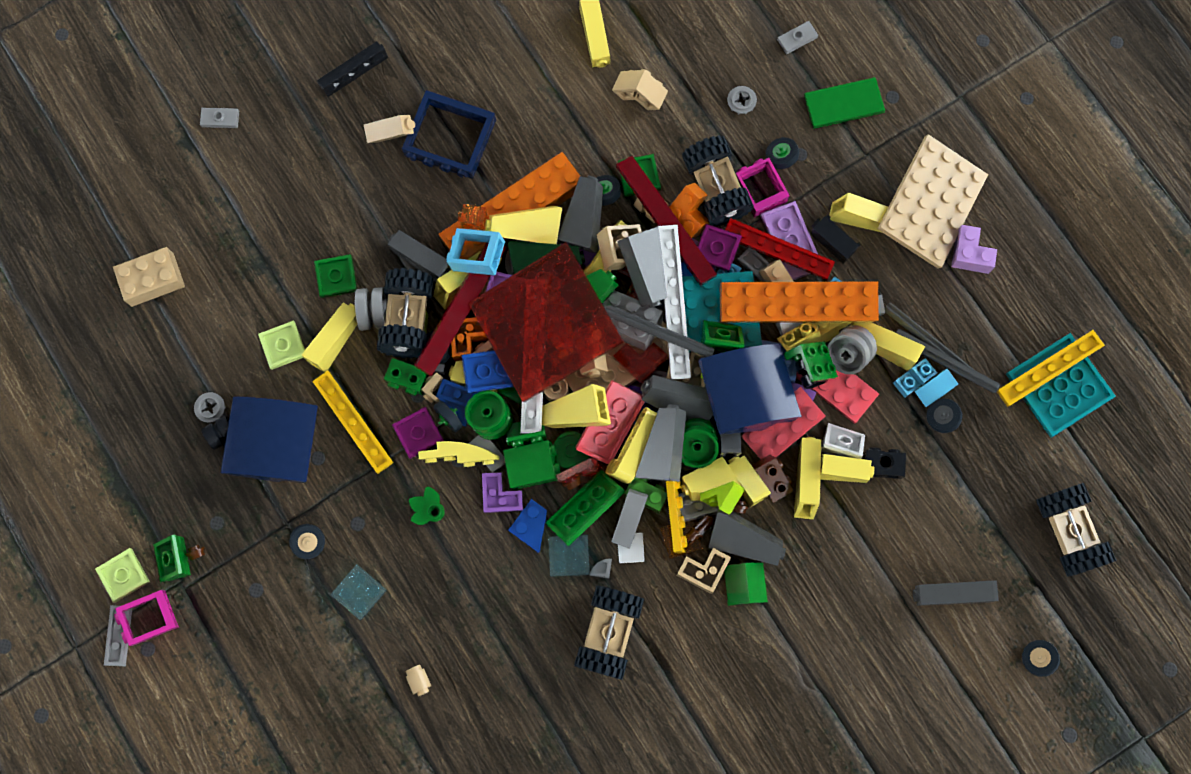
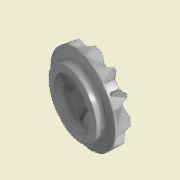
M738 86L730 91L727 101L731 111L737 112L738 115L741 113L747 114L753 111L757 97L749 87ZM739 96H741L743 100L746 99L744 106L741 104V102H738Z
M208 392L198 397L194 405V412L201 421L210 423L223 416L226 407L221 396ZM208 403L215 405L213 413L206 411Z

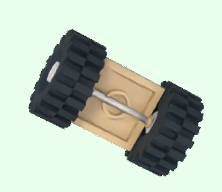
M720 135L716 137L711 136L709 139L705 138L703 141H698L695 145L689 146L690 148L682 153V157L689 174L695 175L699 187L708 195L703 209L710 225H726L730 218L736 220L742 218L743 215L749 214L748 212L752 211L754 205L747 189L742 188L730 162L732 153L726 138Z
M395 268L386 273L384 294L387 295L388 301L385 325L379 328L378 351L386 353L388 356L393 355V357L419 358L426 346L427 340L424 323L427 301H430L432 298L434 279L431 275H428L426 272L421 273L420 270L414 271V269L410 268L409 270Z
M1084 483L1036 499L1042 517H1049L1063 555H1065L1060 557V561L1067 577L1116 561L1109 541L1100 542L1084 505L1092 502Z
M597 585L591 603L595 608L584 647L579 646L574 666L623 680L628 661L623 659L633 620L634 618L639 619L644 599L626 592Z

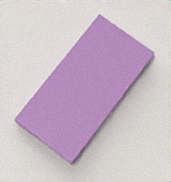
M796 201L760 214L768 234L818 254ZM782 262L793 280L811 274Z

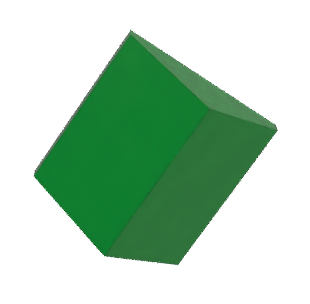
M703 320L701 343L714 348V352L723 353L744 348L745 344L741 326Z
M171 535L153 544L160 582L191 575L188 557L185 555L187 551L184 537Z
M741 563L726 566L724 574L728 606L768 602L763 563Z

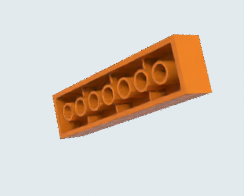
M561 152L439 233V237L450 252L452 237L455 235L457 228L485 231V221L489 219V215L559 206L573 196L580 175L565 154ZM465 241L460 259L467 260L483 249L486 242Z
M721 282L720 323L879 321L878 282Z

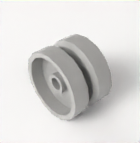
M384 287L373 288L371 294L367 288L356 289L355 313L360 331L370 330L373 323L377 329L385 325L388 300L387 295L384 294Z
M850 325L829 342L828 349L837 371L844 374H856L875 357L877 344L874 336L866 328Z

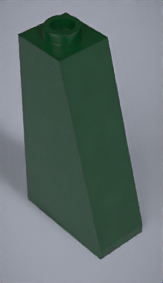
M508 241L514 276L533 279L552 272L562 273L582 269V263L585 262L584 253L579 251L578 246Z

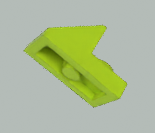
M732 481L700 493V500L711 507L719 506L721 511L731 514L744 492V487Z

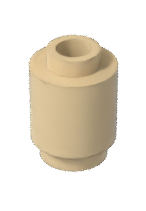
M421 665L405 671L407 674L406 679L413 695L417 693L419 697L429 692L428 688L431 687V683L425 669H422Z

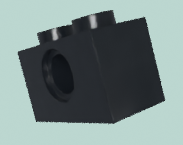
M869 448V450L863 453L864 460L872 461L871 466H874L873 477L902 479L905 477L906 453H900L898 449H889L888 452H884L880 448ZM881 458L888 461V467L881 466Z

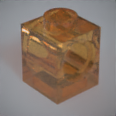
M463 204V209L459 210L458 221H460L462 228L485 231V221L488 215L486 207Z

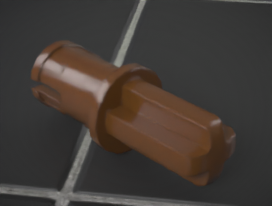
M708 514L694 527L691 526L692 529L685 535L687 538V549L700 537L702 538V535L714 524V520Z

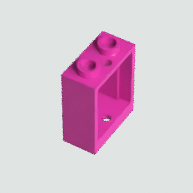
M770 158L765 160L759 159L748 168L744 166L738 169L736 173L740 186L747 189L743 180L765 170L777 191V194L756 204L749 193L754 205L751 211L754 218L763 212L787 203L790 196Z
M165 590L157 591L115 608L117 612L114 614L115 620L118 625L121 624L124 631L121 633L122 639L129 646H134L179 627ZM157 599L166 626L134 638L124 611Z

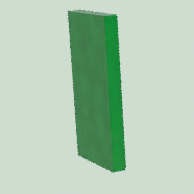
M876 77L804 94L813 129L885 112Z
M600 470L545 523L567 546H570L625 491L603 470Z

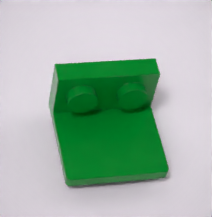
M825 341L800 344L784 353L786 360L794 359L797 362L803 359L811 382L838 377Z
M521 422L512 423L510 430L506 433V441L509 448L547 440L543 425L542 431L522 434Z

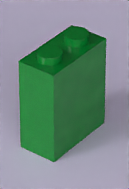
M549 440L503 450L511 489L517 490L559 480L558 475H561L559 464L555 461L557 450L555 444L552 445V442Z

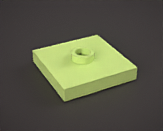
M295 321L258 334L271 370L303 358L302 354L305 348Z
M131 548L95 568L113 603L118 602L150 582Z

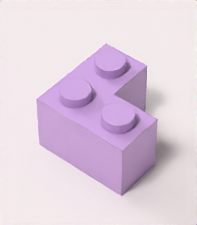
M961 225L955 240L951 267L989 274L995 268L997 249L978 246L981 228Z

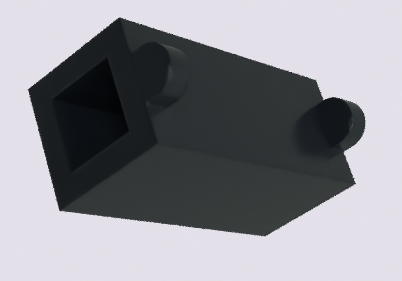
M830 215L825 216L822 220L818 218L811 226L813 227L811 235L844 264L862 244L860 242L856 243L830 220Z

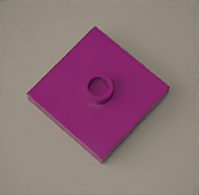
M706 224L698 248L712 267L729 272L742 236Z
M426 407L392 424L409 459L417 456L419 451H426L436 446L437 442L444 441Z

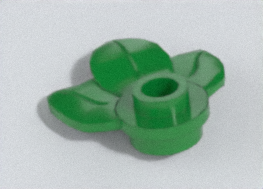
M426 487L424 497L419 496L409 499L411 508L416 512L411 518V521L415 524L425 525L429 521L438 522L444 517L445 510L440 504V495L433 488ZM434 509H438L439 511L438 515L436 516L432 515V511Z

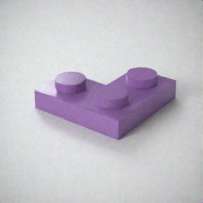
M501 472L482 473L484 513L523 511L522 490L503 492Z

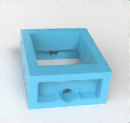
M457 228L455 235L452 237L450 252L447 254V263L456 272L496 275L505 241L499 232ZM464 242L489 243L484 261L460 259Z

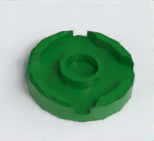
M575 431L565 432L559 435L554 442L557 450L555 461L562 468L576 470L588 462L590 456L575 448L582 434Z

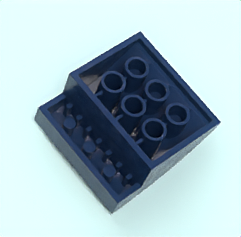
M780 344L741 348L698 360L719 434L762 431L776 423L792 422L802 417Z
M234 396L220 473L273 482L284 480L306 483L318 406L276 399Z

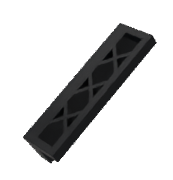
M376 41L318 79L317 82L329 97L388 58L386 50L382 44L380 45Z

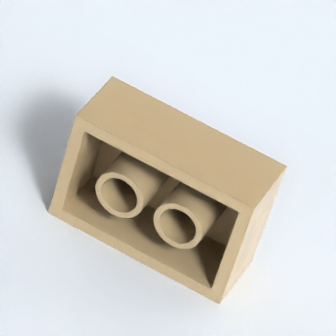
M167 247L113 267L123 300L131 307L185 287L174 253Z

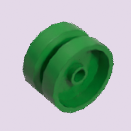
M481 391L473 395L465 407L467 423L481 438L487 440L498 439L510 430L513 423V414L510 407L496 392Z
M692 418L685 421L682 463L692 468H703L710 465L716 460L719 453V433L715 425L702 418Z

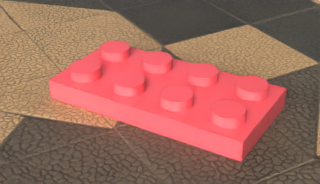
M837 370L838 377L829 379L826 383L811 388V390L816 391L817 395L854 424H856L879 395L877 391L855 374H844ZM797 372L796 378L800 380L802 375Z
M611 380L605 391L611 424L608 426L586 427L575 447L576 450L606 464H609L616 456L645 403L642 400V394Z
M799 387L794 392L802 417L792 422L776 423L762 431L745 432L741 436L760 459L768 455L777 458L826 417L802 387Z

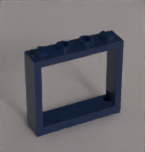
M426 90L413 120L415 122L414 134L407 135L402 147L405 157L410 158L411 161H422L423 164L429 167H439L447 173H450V171L457 173L462 178L464 176L473 179L495 125V113ZM429 105L484 123L468 165L412 147Z

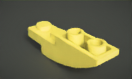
M806 322L780 336L777 340L786 352L800 344L822 341L826 343L839 334V330L853 322Z
M452 441L437 442V450L418 452L419 459L425 460V463H436L437 459L444 458V461H455L457 457V463L463 464L464 467L475 466L476 462H482L483 465L494 464L495 460H500L497 454L482 447Z

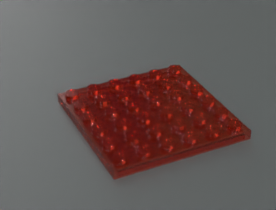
M566 242L468 303L524 403L624 342Z

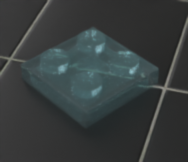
M580 535L570 546H567L558 536L549 537L550 577L590 575L588 535Z
M356 564L331 593V596L359 620H362L387 589Z

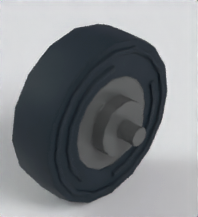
M942 398L930 404L926 418L933 430L939 433H949L959 427L963 414L955 401Z

